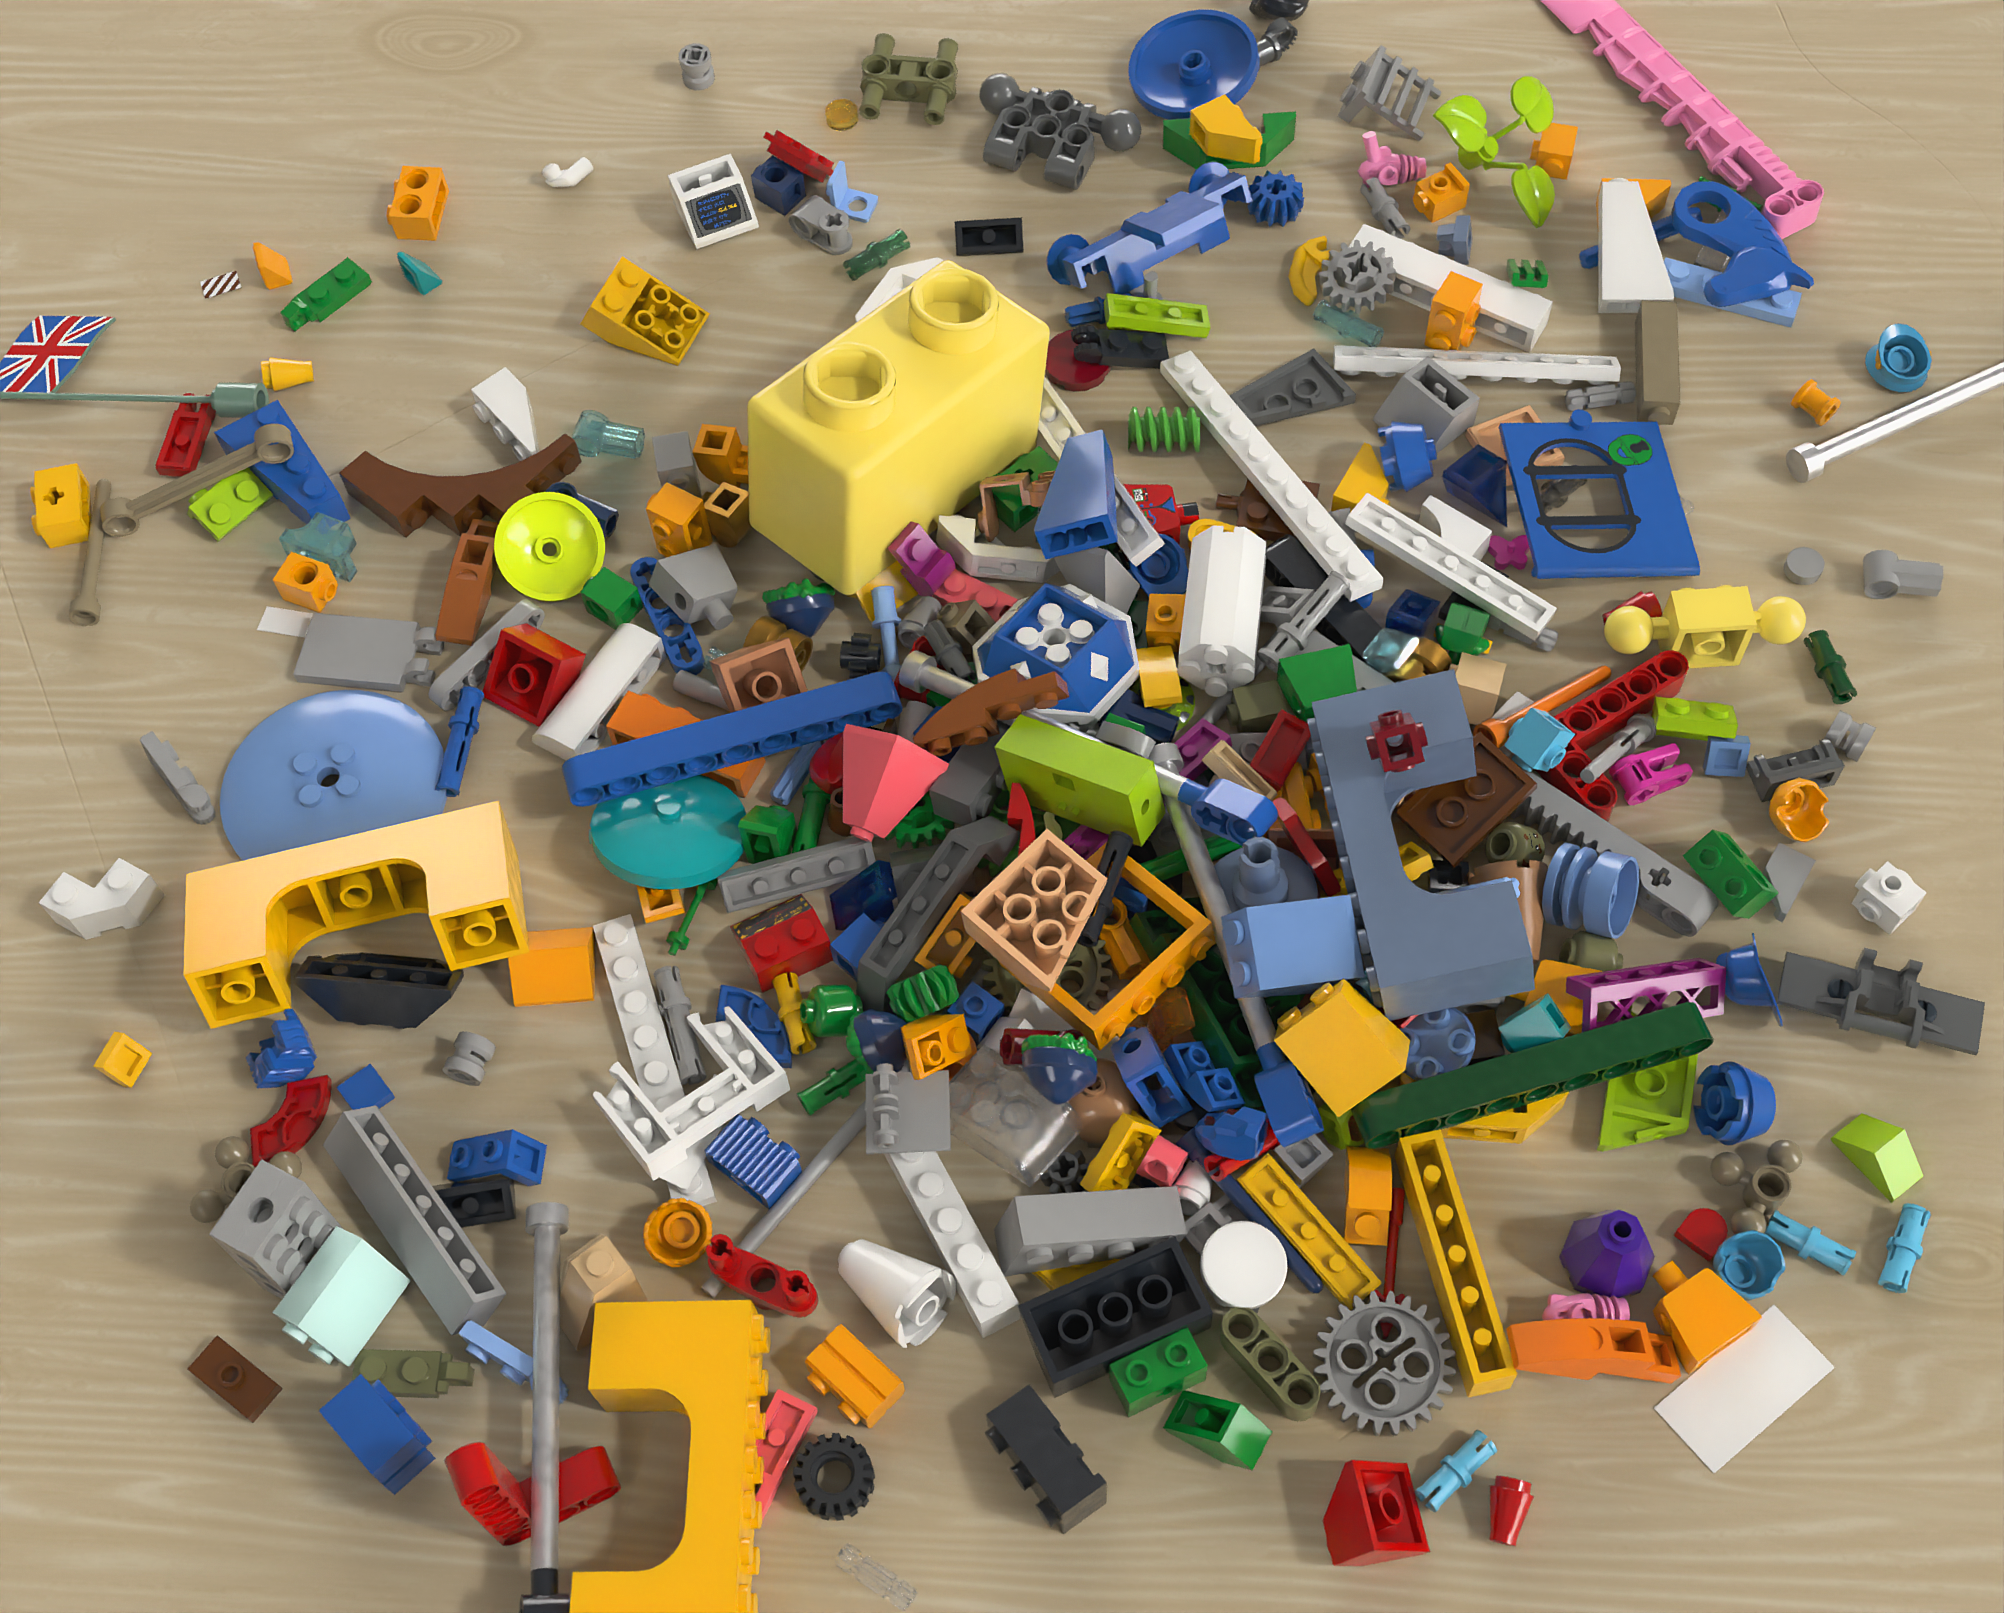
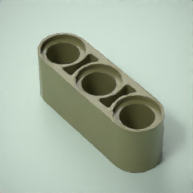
M1233 1307L1229 1309L1223 1316L1220 1330V1341L1225 1351L1289 1420L1299 1422L1311 1418L1316 1412L1321 1394L1320 1385L1316 1378L1256 1312L1250 1308ZM1234 1324H1243L1250 1329L1252 1334L1244 1339L1235 1338L1229 1332V1328ZM1264 1356H1272L1279 1361L1281 1367L1276 1371L1269 1372L1260 1367L1258 1360ZM1296 1388L1303 1389L1309 1394L1311 1401L1304 1405L1295 1404L1290 1400L1288 1392Z

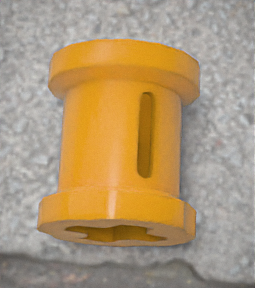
M1812 379L1807 381L1798 390L1791 401V406L1796 409L1802 408L1815 418V422L1819 426L1828 422L1841 404L1838 398H1831L1817 388V382Z

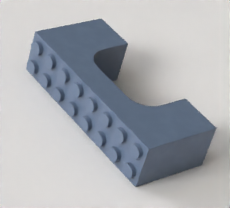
M1454 669L1312 702L1314 718L1307 719L1347 893L1351 897L1357 935L1374 1007H1383L1385 1017L1392 1021L1412 1015L1425 1014L1535 990L1533 955L1512 880L1451 894H1435L1422 890L1413 884L1402 866L1391 822V815L1397 803L1404 796L1415 790L1477 776L1473 737ZM1402 710L1403 714L1410 712L1415 723H1423L1428 746L1421 747L1425 762L1415 764L1414 768L1403 772H1384L1379 759L1371 760L1365 736L1372 735L1370 722L1377 721L1378 715L1387 711ZM1401 735L1387 738V741L1395 743L1400 740Z

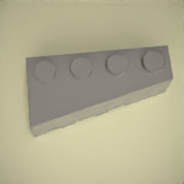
M1177 1186L1015 1196L994 1228L1000 1267L1004 1277L1127 1258L1174 1236L1178 1243H1180L1187 1235Z

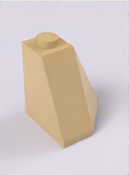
M597 1235L564 1261L560 1280V1328L577 1351H580L592 1342L596 1302H646L648 1300L632 1269L607 1235Z

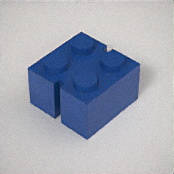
M360 1374L318 1410L367 1470L394 1495L436 1459L426 1448L432 1442L431 1438L411 1418L402 1404L388 1391L379 1379L371 1385Z

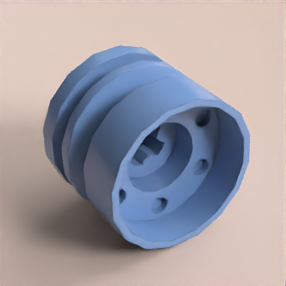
M1570 843L1561 845L1551 860L1543 888L1542 908L1546 923L1560 927L1565 925V927L1577 930L1584 924L1588 933L1618 939L1629 925L1638 895L1639 866L1636 858L1605 851L1598 857L1596 851L1589 847L1581 849L1579 846Z

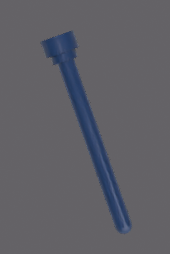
M1195 1127L1175 1143L1176 1146L1188 1152L1187 1158L1192 1163L1197 1161L1205 1170L1204 1160L1213 1154L1199 1142L1195 1133ZM1219 1167L1212 1170L1208 1175L1211 1177L1212 1174L1220 1170ZM1231 1174L1221 1181L1214 1180L1249 1222L1257 1223L1267 1228L1278 1238L1284 1248L1288 1268L1307 1290L1313 1294L1320 1293L1324 1286L1323 1281Z

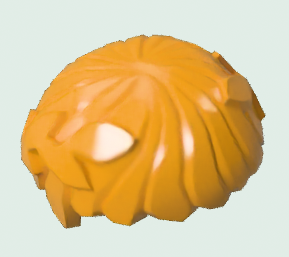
M685 1198L669 1199L662 1203L657 1210L654 1209L645 1222L643 1229L645 1248L655 1261L670 1267H682L692 1263L706 1252L707 1244L710 1245L713 1230L712 1221L709 1213L702 1205Z

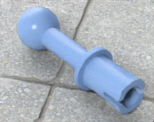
M879 586L871 590L875 615L872 627L880 629L885 662V667L881 672L889 673L894 682L902 666L899 662L895 627L899 625L901 618L897 616L894 587Z

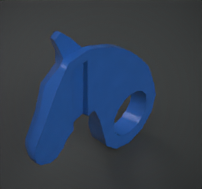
M1714 181L1694 182L1681 189L1671 211L1673 227L1685 239L1731 257L1725 271L1712 277L1705 283L1703 292L1710 304L1717 307H1727L1773 296L1789 290L1792 285L1808 289L1814 285L1813 278L1805 270L1792 262L1786 245L1771 223L1744 197L1726 185ZM1699 202H1709L1720 207L1725 212L1727 218L1715 224L1703 223L1691 216L1688 207Z

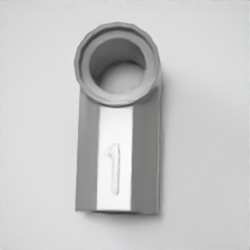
M1889 550L1872 551L1863 558L1864 593L1873 599H1887L1895 596L1897 593L1937 597L1941 590L1943 566H1940V563L1899 560L1897 554Z

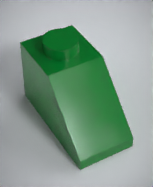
M756 805L740 820L738 825L748 863L755 864L791 853L797 833L793 812H789L787 809L776 805L769 807Z
M1186 1390L1182 1391L1163 1426L1168 1433L1215 1459L1248 1470L1254 1469L1272 1434V1431L1242 1404Z

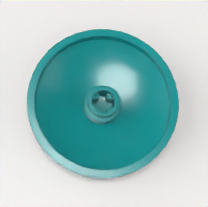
M697 775L598 803L591 818L592 846L601 864L612 874L629 883L653 889L693 887L719 877L739 860L744 847L738 825L740 820L746 815V811L739 798L725 785L709 777Z

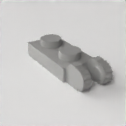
M153 731L140 737V742L148 760L184 809L193 818L194 822L196 821L197 824L200 823L201 825L210 823L216 817L210 797L204 787L198 785L187 766L180 769L176 761L179 760V757L172 745L167 740L161 743Z

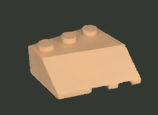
M1046 829L961 910L965 931L1021 981L1051 992L1107 883V878L1050 830Z

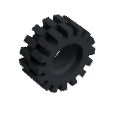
M832 1433L831 1438H826L824 1434L817 1436L818 1442L812 1444L809 1441L804 1446L806 1451L803 1454L799 1452L796 1458L797 1467H793L796 1492L808 1511L813 1515L819 1514L821 1519L829 1521V1517H835L836 1521L844 1520V1515L849 1513L853 1517L858 1514L857 1508L861 1505L863 1507L869 1502L868 1495L869 1493L873 1494L874 1491L873 1479H875V1473L870 1457L861 1443L858 1445L854 1438L848 1435L846 1439L841 1438L840 1433ZM830 1461H841L851 1470V1480L848 1486L837 1493H828L822 1490L817 1482L819 1470Z

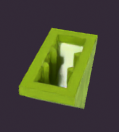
M1861 1113L1830 1139L1891 1203L1923 1177L1917 1158L1903 1128Z

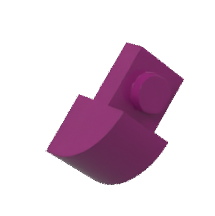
M910 522L887 548L903 567L900 572L917 593L923 597H932L956 568L949 552L939 549L919 523Z

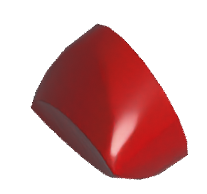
M843 732L826 741L818 748L810 760L809 771L811 779L818 788L828 794H832L834 790L843 787Z

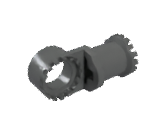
M1283 17L1273 21L1268 26L1265 34L1261 36L1260 41L1256 42L1260 59L1259 70L1262 65L1281 59L1282 51H1286L1285 48L1289 49L1288 45H1293L1292 41L1297 39L1295 36H1298V30Z

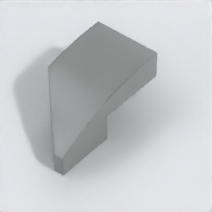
M1780 842L1762 874L1779 892L1771 901L1776 907L1773 915L1778 921L1783 923L1816 860Z

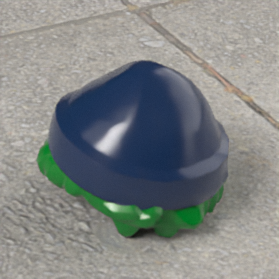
M804 578L801 584L789 582L786 587L764 591L762 595L769 617L786 625L787 630L794 629L809 638L819 631L830 613L835 609L834 588L826 583L813 586L807 578Z
M873 1009L862 1013L859 1011L855 1012L850 1017V1024L846 1028V1047L851 1055L862 1065L864 1069L860 1073L862 1079L865 1080V1074L876 1072L877 1065L891 1064L893 1065V1071L897 1073L902 1070L907 1055L900 1027L908 1023L900 1017Z
M1070 1033L1062 1037L1059 1035L1038 1034L1030 1035L1022 1042V1070L1027 1074L1031 1085L1052 1104H1065L1095 1083L1098 1074L1097 1058L1088 1047L1085 1037L1080 1036L1078 1040H1075Z

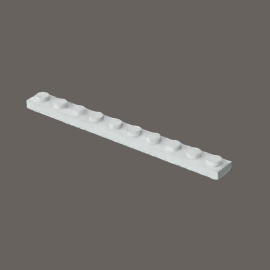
M1190 350L1162 361L1160 373L1188 407H1194L1197 417L1200 416L1202 424L1328 575L1331 571H1336L1349 581L1351 587L1344 593L1348 600L1351 602L1381 589L1383 577L1192 351Z

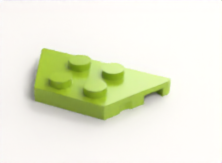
M1631 1005L1627 1011L1632 1016H1638L1636 1013L1631 1011L1633 1008V1006ZM1698 1053L1607 1080L1597 1151L1604 1152L1685 1134L1689 1128Z

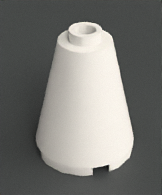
M864 1239L847 1244L838 1257V1272L891 1338L901 1347L907 1348L906 1343L909 1342L914 1346L922 1344L933 1335L948 1314L942 1308L947 1297L954 1300L956 1281L953 1275L946 1270Z

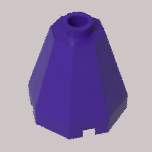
M1605 1210L1574 1221L1559 1256L1563 1267L1566 1266L1570 1274L1569 1280L1574 1290L1591 1295H1604L1609 1298L1611 1296L1621 1298L1640 1293L1655 1258L1638 1218L1622 1210Z

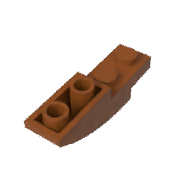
M472 519L468 532L462 533L442 599L436 630L437 641L469 646L474 644L491 597V582L497 568L494 540L499 523Z
M1015 668L997 674L974 685L943 706L913 737L914 744L936 757L947 755L952 751V748L961 745L975 746L988 741V737L1000 734L997 719L1012 720L1022 714L1023 711L1033 708L1048 709L1056 706L1059 700L1069 698L1067 683L1055 671L1031 679H1026Z

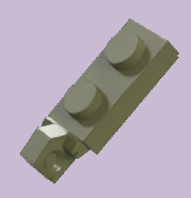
M362 1349L355 1358L352 1381L362 1374L371 1385L379 1379L395 1397L439 1398V1395L448 1394L449 1386L472 1387L475 1369L467 1362H453L452 1354L442 1353L441 1351Z

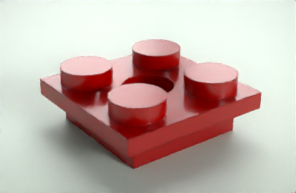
M776 130L774 135L768 132L765 133L763 138L771 142L767 152L822 183L827 174L832 176L834 170L831 168L834 162L778 130Z

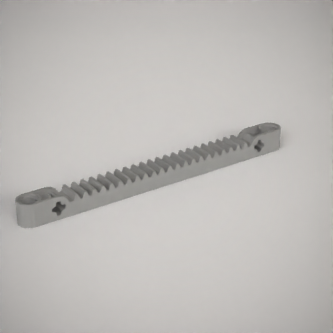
M1313 630L1307 637V647L1303 651L1298 650L1295 655L1333 648L1338 645ZM1352 655L1357 692L1394 683ZM1521 768L1537 783V789L1512 812L1511 817L1513 819L1521 815L1526 816L1524 826L1529 827L1536 823L1539 825L1537 832L1540 835L1550 832L1552 834L1550 839L1552 845L1562 840L1565 843L1577 845L1581 849L1583 847L1592 848L1596 851L1598 857L1605 851L1636 858L1639 866V886L1636 904L1642 910L1681 935L1692 937L1698 933L1718 907V899L1709 888L1534 773Z

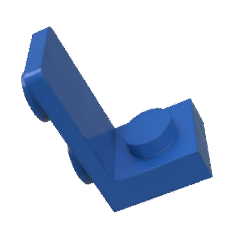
M514 1129L455 1141L450 1154L447 1179L459 1182L502 1174L526 1186L541 1184L547 1145Z

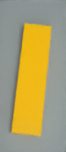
M1269 1153L1237 1178L1238 1184L1320 1277L1328 1290L1350 1311L1353 1309L1352 1300L1355 1295L1363 1301L1371 1291H1374L1382 1284L1378 1277Z

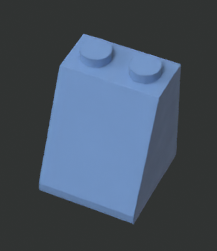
M1350 895L1246 907L1221 917L1222 935L1226 944L1230 968L1229 976L1235 999L1313 994L1326 983L1334 986L1343 978L1347 982H1351L1365 977Z

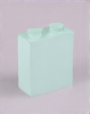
M336 1226L275 1308L273 1314L286 1323L282 1331L301 1344H304L306 1340L312 1343L308 1349L312 1355L328 1365L335 1359L349 1367L411 1280L362 1238Z

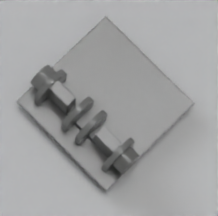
M879 1064L877 1065L876 1072L865 1074L866 1154L951 1151L949 1070L937 1071L921 1080H914L911 1072L897 1073L893 1071V1065Z

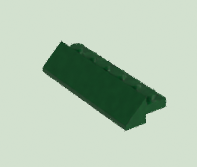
M1200 897L1183 898L1207 918ZM1164 910L1136 912L1129 921L1151 963L1187 930ZM1215 943L1206 952L1207 957L1201 961L1197 960L1185 971L1181 981L1172 988L1168 987L1167 991L1195 1041H1202L1215 1069L1228 1068L1245 1102L1242 1107L1245 1106L1266 1113L1254 1075L1263 1071L1238 1000L1234 998L1233 986L1217 943ZM1264 998L1274 1028L1277 1031L1279 1026L1278 1020ZM1308 1082L1311 1093L1314 1094L1316 1090Z

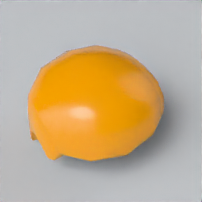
M1798 777L1776 788L1769 805V817L1781 834L1793 840L1807 842L1817 838L1827 827L1829 820L1823 813V806L1829 800L1814 781Z

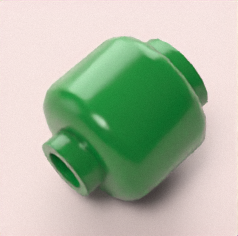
M848 985L814 986L809 992L808 998L803 999L800 1005L802 1023H808L809 1029L815 1037L847 1036L846 1028L850 1024V1017L855 1012H863L860 996L855 995Z

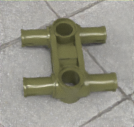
M886 33L878 34L875 37L873 54L867 56L862 61L863 76L860 88L863 98L859 108L860 115L868 120L877 119L880 115L882 99L927 103L924 111V120L932 125L941 124L944 121L946 104L951 102L956 96L958 69L955 59L958 52V43L950 38L941 39L938 43L936 58L892 55L895 39Z

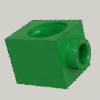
M603 567L596 576L590 577L580 591L586 611L615 630L620 624L630 623L643 609L638 588L606 567Z

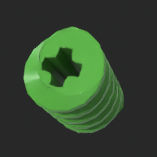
M1132 406L1128 416V451L1132 442H1135L1138 452H1143L1146 442H1149L1152 451L1157 452L1160 443L1164 442L1167 452H1171L1174 443L1178 442L1181 452H1185L1189 442H1192L1195 452H1199L1200 416L1197 417L1194 407H1189L1186 416L1183 417L1180 408L1175 407L1171 417H1168L1166 408L1160 407L1157 417H1154L1151 407H1146L1143 416L1140 417L1137 407Z

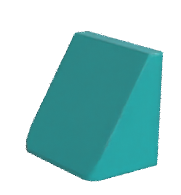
M402 251L397 253V259L404 277L420 294L425 295L443 283L442 279L426 263Z

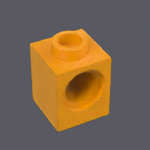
M290 552L273 578V582L283 600L321 613L327 602L334 598L338 586L328 564L294 552Z

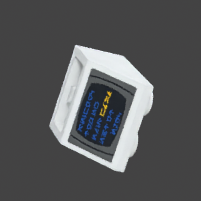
M731 154L668 175L674 205L696 249L759 227L742 175Z

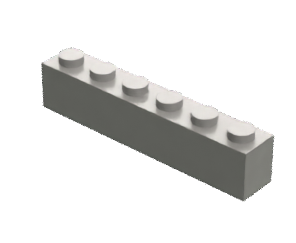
M371 1106L343 1112L324 1142V1148L451 1336L459 1334L465 1323L470 1320L481 1327L484 1326L507 1293L378 1107Z

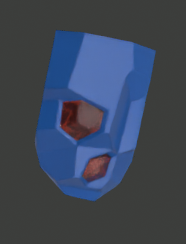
M1245 1106L1240 1110L1229 1108L1221 1113H1207L1205 1117L1199 1120L1195 1127V1133L1204 1148L1219 1156L1239 1161L1258 1158L1264 1146L1268 1129L1267 1113Z

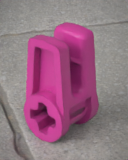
M1672 743L1640 754L1628 755L1613 764L1609 769V774L1614 781H1619L1625 791L1624 798L1626 802L1634 806L1645 802L1653 796L1686 784L1692 776L1693 770L1686 763L1681 765L1674 764L1680 751L1676 743ZM1674 764L1673 767L1662 770V768Z

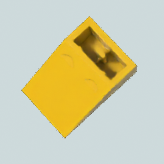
M622 256L592 302L580 325L610 344L678 366L710 313Z

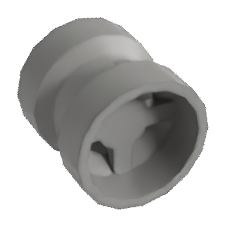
M693 43L681 49L679 52V63L682 68L685 86L692 90H704L710 87L715 81V74L711 65L712 58L709 48L703 44Z
M1840 710L1824 739L1828 738L1833 744L1834 749L1839 748L1845 751L1846 757L1857 762L1876 727L1868 723L1859 724L1852 720L1851 715ZM1850 731L1847 740L1843 739L1846 732Z
M465 1031L459 1032L454 1043L456 1049L454 1055L447 1058L442 1070L448 1077L458 1082L479 1086L485 1074L484 1064L491 1060L496 1046L490 1040L480 1035Z

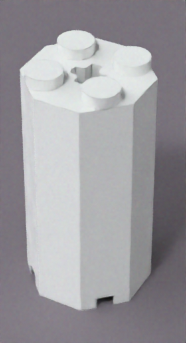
M1213 525L1192 538L1177 672L1179 676L1196 687L1204 689L1208 695L1214 697L1224 696L1227 691L1242 687L1253 681L1255 677L1266 565V541L1246 527H1234V532H1223L1224 526Z

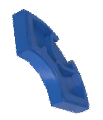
M721 985L716 1022L726 1021L724 1007H730L782 1068H792V1052L788 1034L777 1014L759 996L738 987Z

